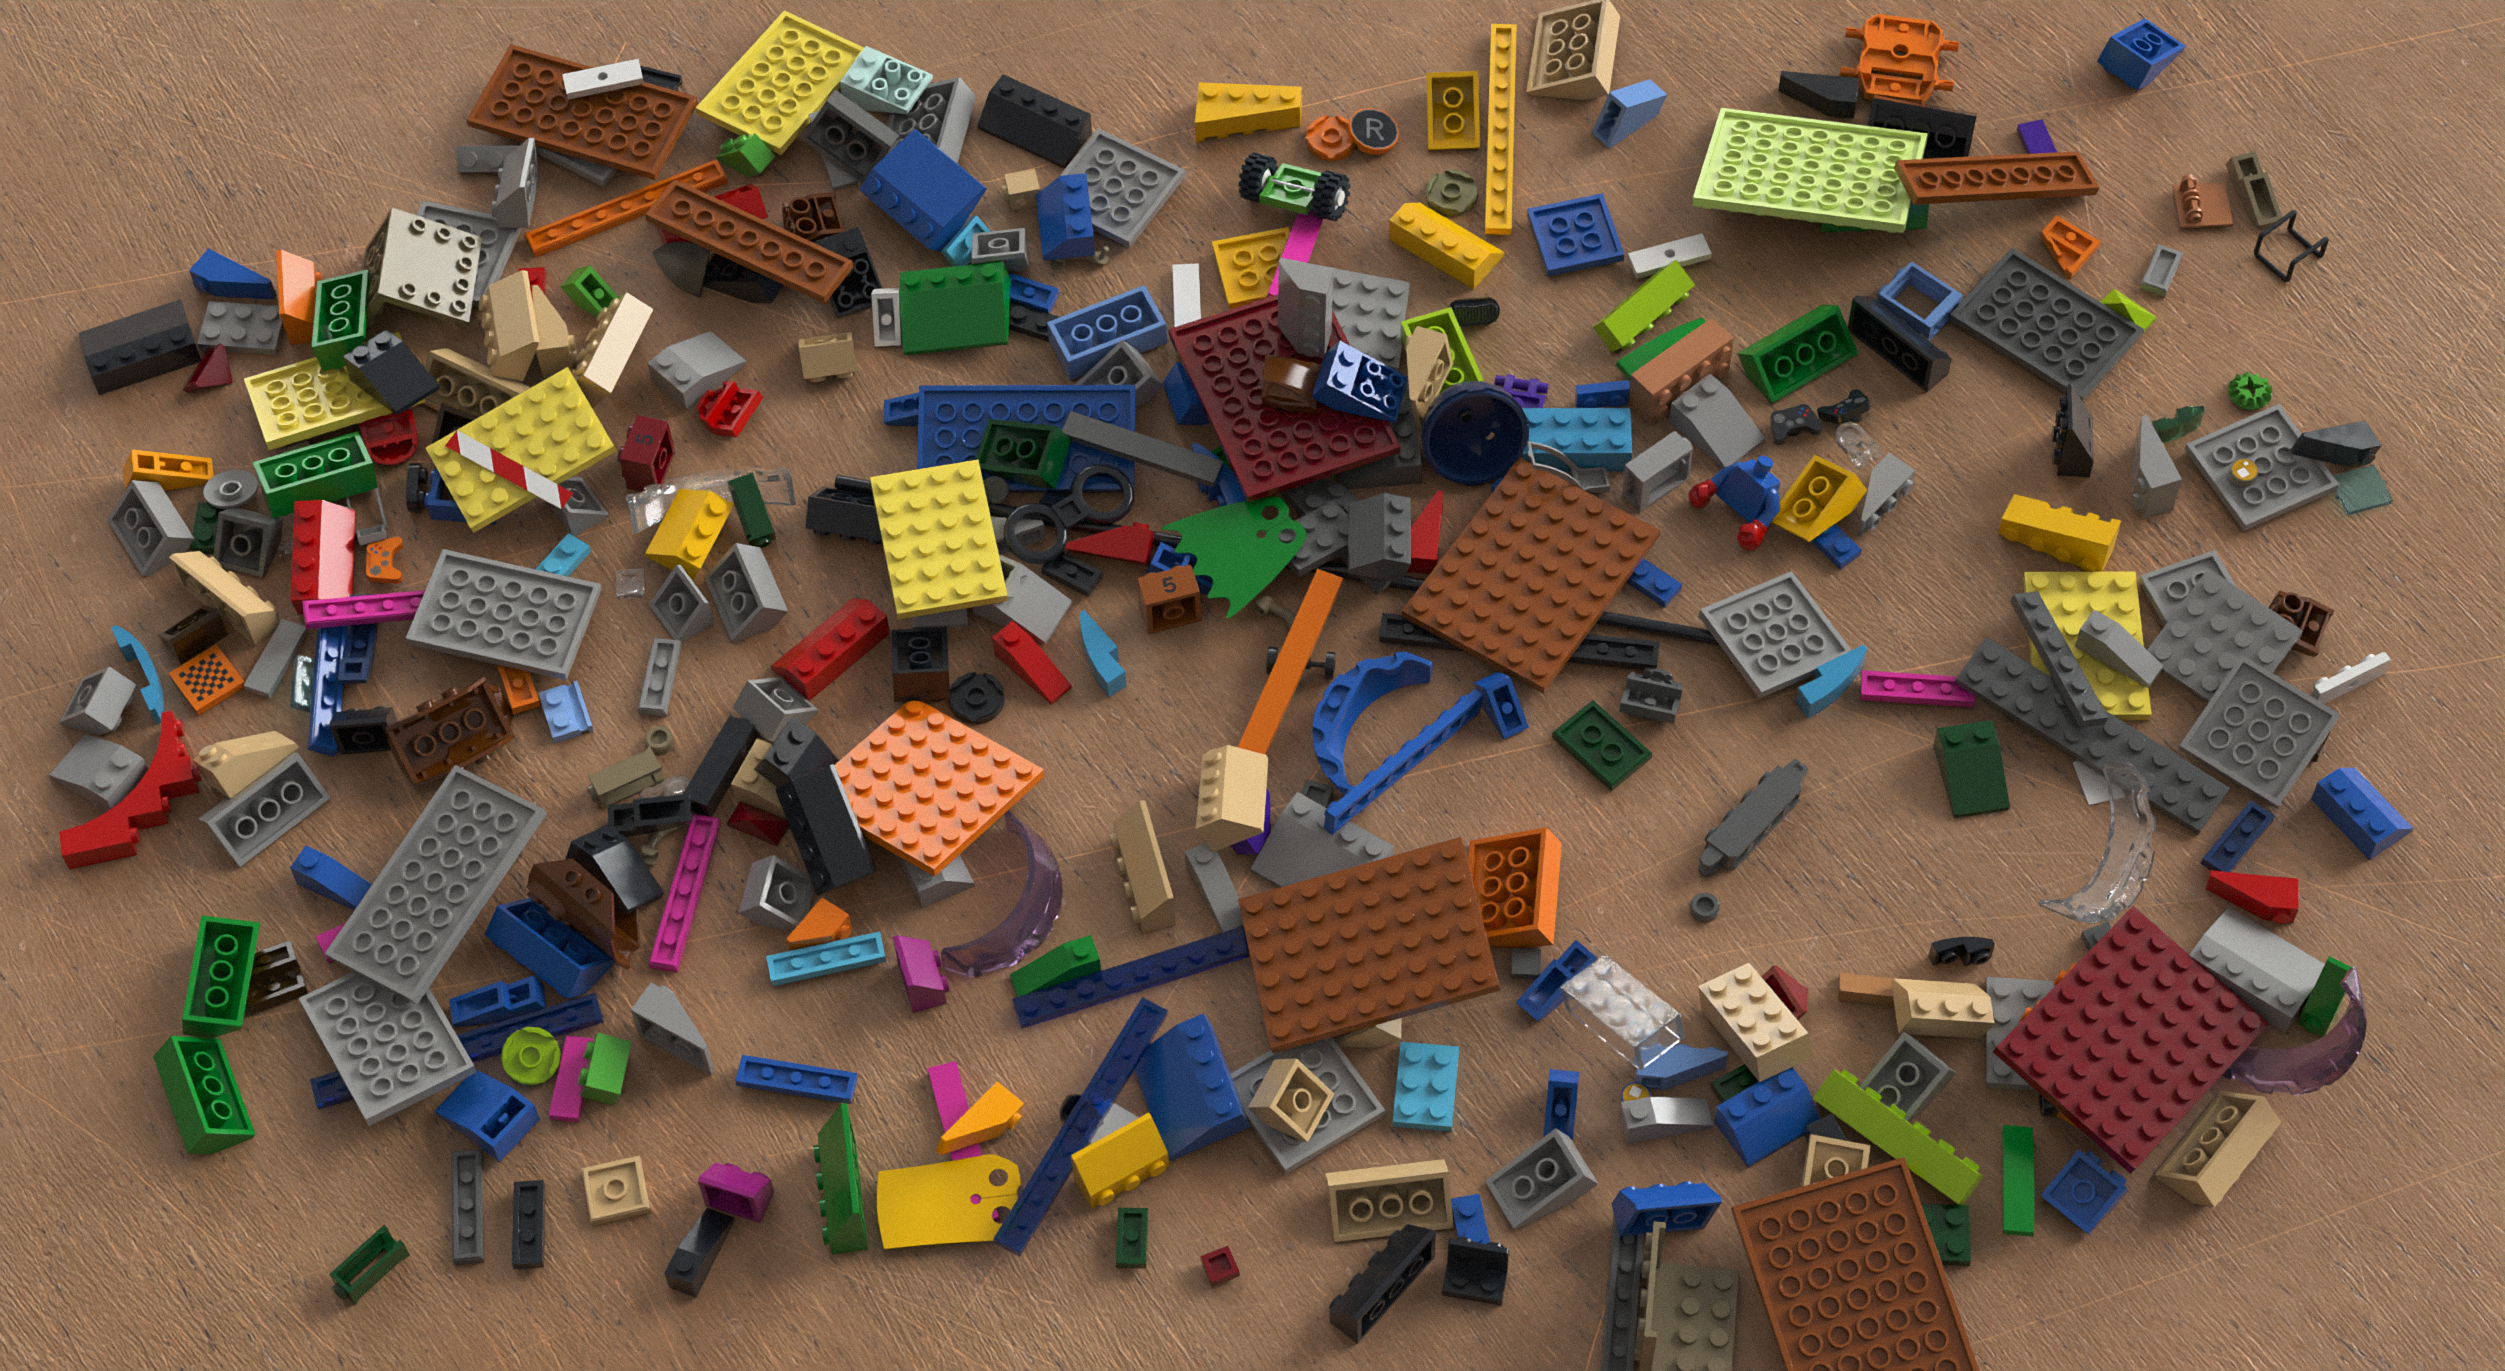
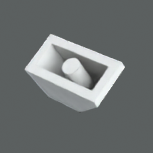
M899 288L874 289L871 296L875 347L902 345Z

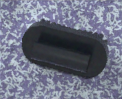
M1492 297L1456 299L1448 306V308H1452L1459 326L1491 324L1498 319L1500 314L1499 305Z

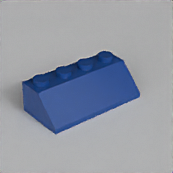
M531 898L498 905L484 935L490 938L495 946L504 949L512 955L517 963L525 965L533 971L538 979L550 984L559 995L572 998L585 994L614 965L615 961L610 955L573 927L570 928L562 921L558 922L546 912L548 909L545 906L537 904Z

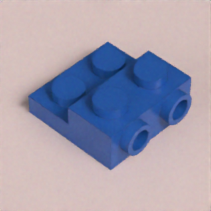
M2078 1149L2040 1196L2090 1235L2107 1213L2110 1214L2129 1190L2124 1186L2127 1180L2113 1169L2108 1173L2100 1166L2103 1161L2089 1150L2084 1154Z

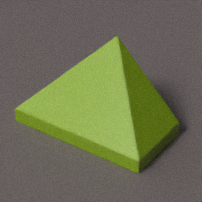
M2114 288L2100 301L2143 328L2144 332L2157 318Z

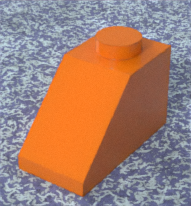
M821 898L787 937L788 950L792 951L847 939L852 931L850 916L826 899Z

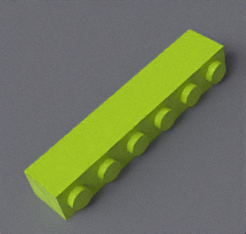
M1843 1069L1841 1073L1832 1070L1812 1099L1895 1159L1905 1157L1910 1170L1957 1204L1964 1205L1984 1177L1978 1172L1980 1166L1966 1156L1963 1160L1955 1156L1953 1153L1956 1149L1946 1141L1940 1139L1937 1143L1930 1138L1929 1134L1931 1131L1916 1121L1912 1125L1904 1118L1907 1114L1894 1104L1887 1107L1880 1102L1883 1096L1872 1088L1867 1087L1864 1090L1856 1084L1858 1078L1847 1070Z

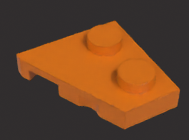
M2057 215L2042 230L2040 236L2051 255L2070 280L2097 251L2101 242Z

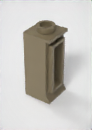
M649 746L644 753L641 752L598 771L593 776L589 773L588 777L591 785L586 787L592 801L598 800L602 809H606L608 805L617 804L665 782V779L660 772L662 771L661 766Z

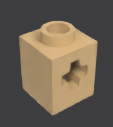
M1035 169L1004 174L1005 185L1001 186L1003 200L1009 201L1011 210L1037 206L1036 194L1040 192V187Z

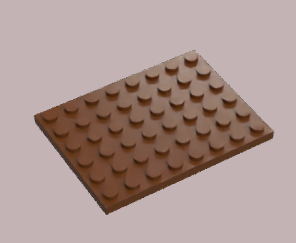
M1519 457L1403 608L1402 617L1544 694L1658 540L1660 530L1577 486L1571 485L1552 473L1533 469L1531 462Z
M1461 837L1238 899L1272 1053L1501 991Z
M1905 1157L1731 1208L1785 1371H1980Z

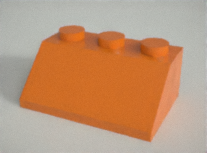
M276 250L279 315L290 345L310 343L313 336L317 281L323 280L322 273L316 271L314 262L283 250Z

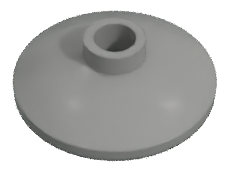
M229 470L211 478L205 485L203 494L207 503L213 507L223 509L234 508L247 503L255 496L258 491V482L256 477L248 471Z

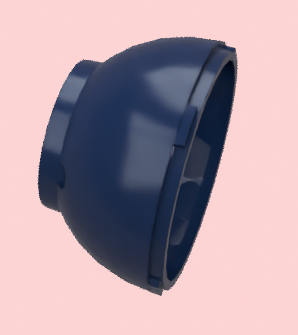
M1484 381L1461 382L1446 388L1429 405L1422 421L1421 443L1423 454L1428 464L1437 474L1447 480L1467 484V486L1481 485L1483 482L1502 475L1518 460L1527 444V440H1529L1527 417L1519 403L1507 391ZM1464 414H1470L1469 416L1462 418ZM1492 431L1494 433L1493 438L1490 440L1486 439Z

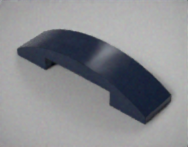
M377 594L350 595V597L366 596V595H377ZM378 623L348 626L344 659L340 660L339 684L368 682L375 657Z

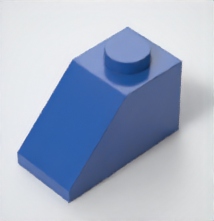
M1496 672L1473 683L1475 689L1484 695L1482 708L1503 739L1529 728L1509 676Z
M1550 1069L1543 1137L1556 1128L1573 1140L1579 1072Z

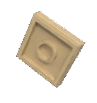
M640 1155L581 1168L592 1226L651 1213Z

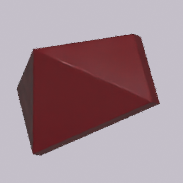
M219 343L206 351L183 388L184 391L188 393L233 383L224 345Z
M740 801L729 818L727 826L778 846L789 828V823L786 819Z
M1773 965L1762 978L1794 1017L1799 1020L1807 1012L1808 989L1781 968Z

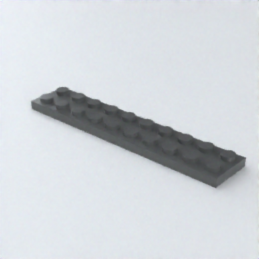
M1988 637L1984 639L1956 678L1955 684L2199 835L2230 789L2225 784L2107 711L2105 712L2108 719L2105 725L2080 728L2052 677Z

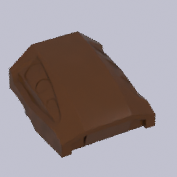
M835 192L809 194L803 198L796 197L788 203H783L784 229L812 243L847 231L843 227L839 215Z
M1266 353L1262 403L1272 408H1282L1289 412L1316 414L1317 400L1312 398L1320 365L1314 362H1305Z
M2280 590L2272 600L2269 609L2303 630L2302 635L2291 649L2307 656L2316 657L2320 650L2318 648L2326 626L2335 610L2311 598L2300 597L2296 593H2286Z

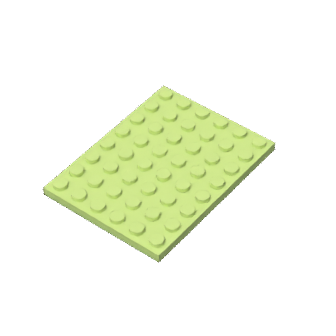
M1721 108L1695 189L1693 206L1705 209L1713 208L1730 212L1751 213L1758 216L1767 215L1783 219L1806 220L1813 223H1829L1836 226L1844 225L1860 227L1861 229L1883 230L1890 233H1904L1912 201L1896 174L1894 166L1897 160L1923 159L1927 143V133Z

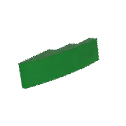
M1701 317L1661 334L1618 360L1616 367L1631 380L1632 373L1706 321Z
M2003 1125L2001 1132L2002 1186L2000 1192L2002 1232L2005 1235L2033 1237V1127Z

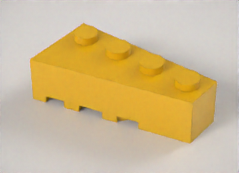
M1199 82L1195 115L1196 142L1205 141L1206 137L1217 136V139L1228 138V134L1243 132V135L1253 134L1255 130L1259 129L1274 131L1300 127L1302 87Z
M2014 494L2001 519L1998 534L2010 541H2017L2027 545L2035 551L2054 556L2059 561L2081 567L2086 572H2103L2113 552L2121 520L2112 518L2110 522L2099 520V515L2088 513L2087 516L2074 514L2072 508L2062 506L2061 508L2054 509L2050 508L2048 502Z

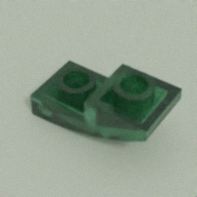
M2185 406L2176 410L2174 418H2161L2153 421L2152 425L2162 443L2172 441L2198 428L2201 425L2205 409L2204 406Z

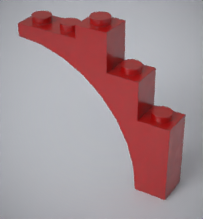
M173 710L161 713V735L158 749L148 771L139 784L119 804L103 815L83 825L59 832L62 857L69 870L137 855L136 844L140 843L138 830L168 824L167 813L171 812L170 799L199 793L198 782L202 781V774L199 768L194 765L190 755L187 754L185 744H181V737L185 736V730L182 720L176 719Z

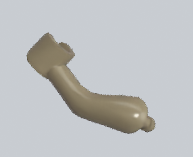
M1105 246L1102 252L1095 251V255L1049 260L1050 266L1055 270L1061 269L1066 264L1065 260L1084 259L1096 265H1105L1108 262L1106 254L1109 248Z
M1262 596L1253 607L1254 611L1261 616H1265L1268 611L1278 615L1285 621L1288 631H1290L1296 618L1293 612L1274 603L1269 596Z
M685 825L653 832L647 844L641 848L643 853L641 858L644 863L654 866L659 857V850L655 849L659 841L665 835L679 830Z

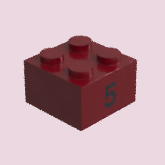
M637 415L634 424L628 427L627 441L625 446H621L618 452V462L621 463L622 477L625 478L627 489L653 495L659 494L675 454L668 421Z

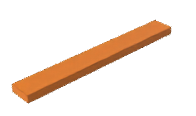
M716 159L524 233V236L534 258L644 216L674 179L701 192H706L727 184V177Z
M1317 569L1238 748L1267 755L1343 584L1342 577Z

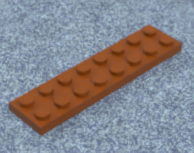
M2078 151L1897 160L1894 166L1896 174L1914 205L2096 195L2100 188Z
M675 179L645 214L647 222L824 304L853 269L852 260Z

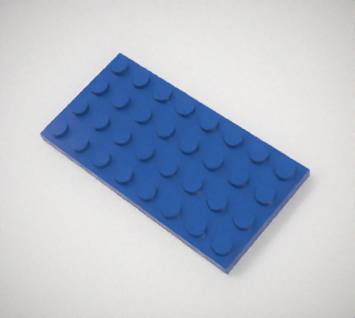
M919 385L917 469L975 460L989 419L1057 426L1062 431L1072 411L1135 432L1136 387L1135 385ZM1072 441L1056 489L1032 487L1008 479L1005 480L1009 485V492H1070L1074 477L1082 469L1094 464H1105L1120 469L1129 478L1135 492V462ZM981 472L983 482L987 478L994 476L991 474ZM1104 476L1090 478L1082 486V492H1122L1120 486L1114 480Z

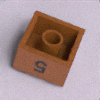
M1191 564L1175 566L1167 571L1148 573L1143 577L1137 578L1139 607L1148 634L1202 621L1200 590Z

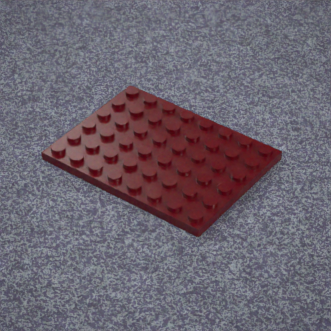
M1278 295L1168 329V336L1247 503L1400 453L1401 446L1388 421L1334 410L1317 401L1316 414L1289 412L1282 408H1272L1262 403L1266 353L1305 362H1314L1319 364L1320 367L1323 361L1321 357H1309L1298 353L1279 329ZM1333 310L1332 332L1326 352L1339 341L1350 346Z
M2132 906L1994 1049L1993 1053L2132 1174L2269 1023Z

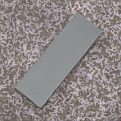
M284 619L280 621L243 685L246 691L267 698L272 697L308 634V629H305V626Z
M653 639L638 706L639 714L667 717L682 649L680 640Z

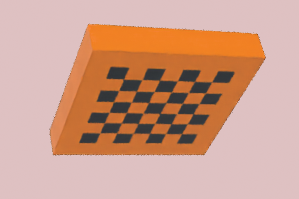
M217 644L168 673L171 680L198 716L243 689L245 681Z

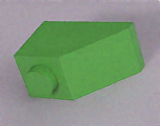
M591 266L576 269L560 286L578 307L598 317L604 307L608 308L615 297L619 299Z

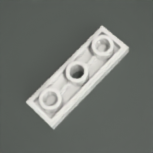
M639 59L562 74L568 99L644 84Z
M1702 233L1628 253V261L1636 279L1657 273L1662 267L1674 260H1677L1680 266L1683 267L1709 260L1712 253Z
M2386 652L2376 656L2370 654L2352 668L2351 666H2345L2335 676L2329 679L2327 677L2319 679L2313 685L2314 690L2311 697L2325 704L2384 675L2391 659Z

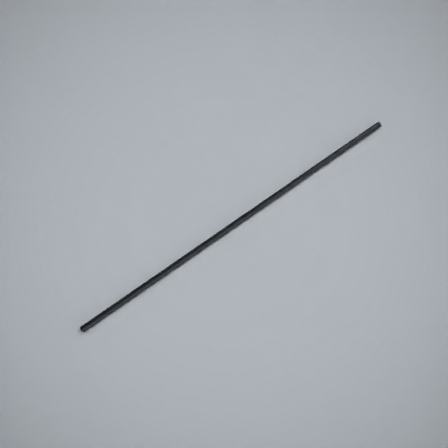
M842 475L836 476L835 488L873 495L870 480ZM988 502L990 516L1007 518L1017 508L1016 506ZM1030 515L1022 518L1042 520L1045 526L1054 527L1050 521L1041 516ZM1085 520L1070 530L1098 534L1123 525L1096 524ZM1153 531L1155 533L1153 545L1159 546L1162 542L1176 549L1182 539V536ZM1326 562L1309 572L1315 574L1317 569L1343 579L1363 582L1356 574L1348 573V565ZM1404 576L1401 583L1391 582L1387 587L1416 592L1426 579ZM1604 611L1595 623L1720 646L1708 629Z

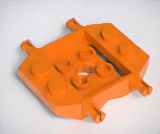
M1876 14L1866 20V24L1862 26V29L1847 27L1845 38H1856L1863 41L1860 63L1856 68L1841 66L1839 76L1858 78V87L1864 99L1873 100L1874 95L1924 104L1934 91H1953L1954 81L1940 80L1939 75H1937L1938 60L1942 50L1958 52L1959 41L1944 40V36H1942L1943 30L1934 21ZM1903 51L1906 55L1898 56L1894 52ZM1872 70L1879 71V72L1882 73V74H1889V73L1904 74L1906 77H1909V78L1897 77V76H1889V75H1882V74H1874V73H1871V71H1872ZM1915 76L1923 77V80L1912 78Z

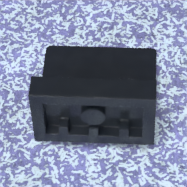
M1466 1237L1450 1238L1442 1296L1502 1306L1508 1274L1509 1248H1505L1503 1245L1495 1242L1487 1244L1476 1243Z

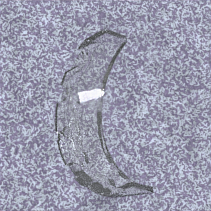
M762 466L741 470L727 468L668 479L669 481L666 483L643 487L644 492L625 496L633 534L662 522L679 489L712 491L734 503L727 481L750 473H754L764 504L796 505L791 473L787 468L783 467L774 470H764Z
M2109 763L2103 767L2110 799V829L2103 858L2093 877L2080 891L2069 898L2041 899L2038 904L2039 906L2077 922L2098 923L2116 918V915L2124 908H2129L2142 892L2144 882L2149 877L2155 851L2151 848L2152 832H2156V817L2150 811L2146 792L2151 791L2147 780L2131 763Z

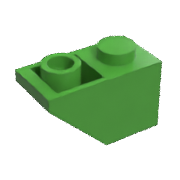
M756 133L747 136L743 134L734 140L729 138L720 146L722 151L716 156L719 162L747 177L760 174L775 158V155Z

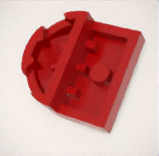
M725 381L722 383V388L715 392L709 389L700 398L697 404V411L699 412V418L711 433L737 438L764 397L759 390L738 388L734 381Z
M412 408L405 410L399 415L390 413L359 423L363 443L368 454L379 465L394 466L402 464L411 459L418 450L419 435Z

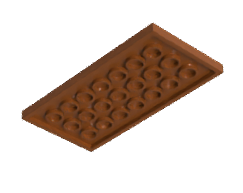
M510 44L466 121L468 127L520 142H525L528 138H534L535 146L656 180L695 110L698 101L696 96L647 82L632 87L568 99L562 74L594 67Z

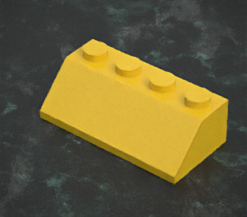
M1420 202L1404 203L1389 220V240L1473 290L1505 256V252Z

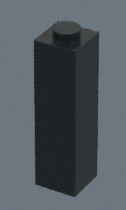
M731 715L728 717L683 794L691 795L692 813L708 817L713 816L753 744L758 739L755 725L751 724L750 720L736 718Z

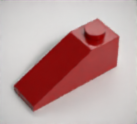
M1437 491L1411 526V565L1407 572L1430 574L1437 565L1444 491Z
M1133 522L1132 527L1124 525L1068 542L1065 549L1074 553L1149 565L1155 533L1149 530V525Z
M1013 621L992 637L994 655L1051 705L1072 688L1069 681L1032 637Z
M2210 870L2205 884L2206 890L2263 920L2273 921L2277 924L2294 922L2299 910V883L2297 878Z

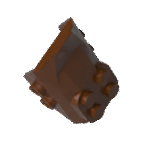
M483 677L459 690L457 687L450 688L441 693L442 699L434 703L430 699L417 705V712L385 728L388 745L401 771L415 788L449 775L455 765L467 771L466 765L474 761L476 765L491 758V752L515 737L510 728L514 715L500 686L488 684L486 678Z
M572 858L534 864L529 873L528 884L526 885L530 890L527 895L537 904L545 906L548 909L546 912L558 922L562 921L570 928L574 926L587 935L599 940L617 965L627 970L630 969L632 953L640 948L639 909L626 914L614 906V894Z

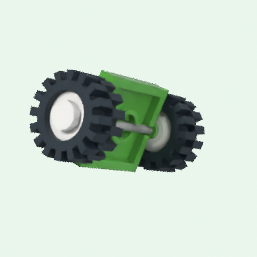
M1258 153L1249 154V158L1245 159V165H1242L1241 168L1243 170L1242 174L1240 173L1239 175L1241 181L1238 182L1241 198L1305 215L1311 210L1314 216L1331 221H1338V218L1340 219L1342 213L1345 212V205H1348L1349 202L1347 198L1350 196V191L1348 190L1351 188L1347 175L1327 170L1321 173L1284 163L1278 169L1276 165L1277 160L1274 157Z

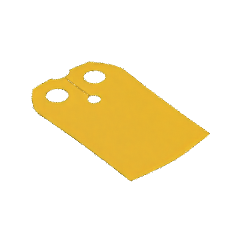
M988 1154L929 1165L878 1171L877 1215L884 1249L932 1244L996 1241L1005 1238L1023 1223V1203L1015 1195L1017 1194L1018 1187L1021 1185L1018 1165L998 1155ZM995 1169H1002L1008 1175L1007 1182L1002 1186H994L989 1182V1175ZM974 1194L980 1195L982 1198L981 1202L978 1204L971 1203V1196ZM1000 1206L1007 1207L1011 1211L1010 1220L1004 1224H998L992 1218L993 1211Z

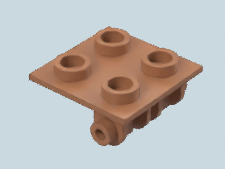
M2187 174L2182 177L2180 184L2172 186L2180 228L2233 226L2225 182L2197 183L2192 175Z

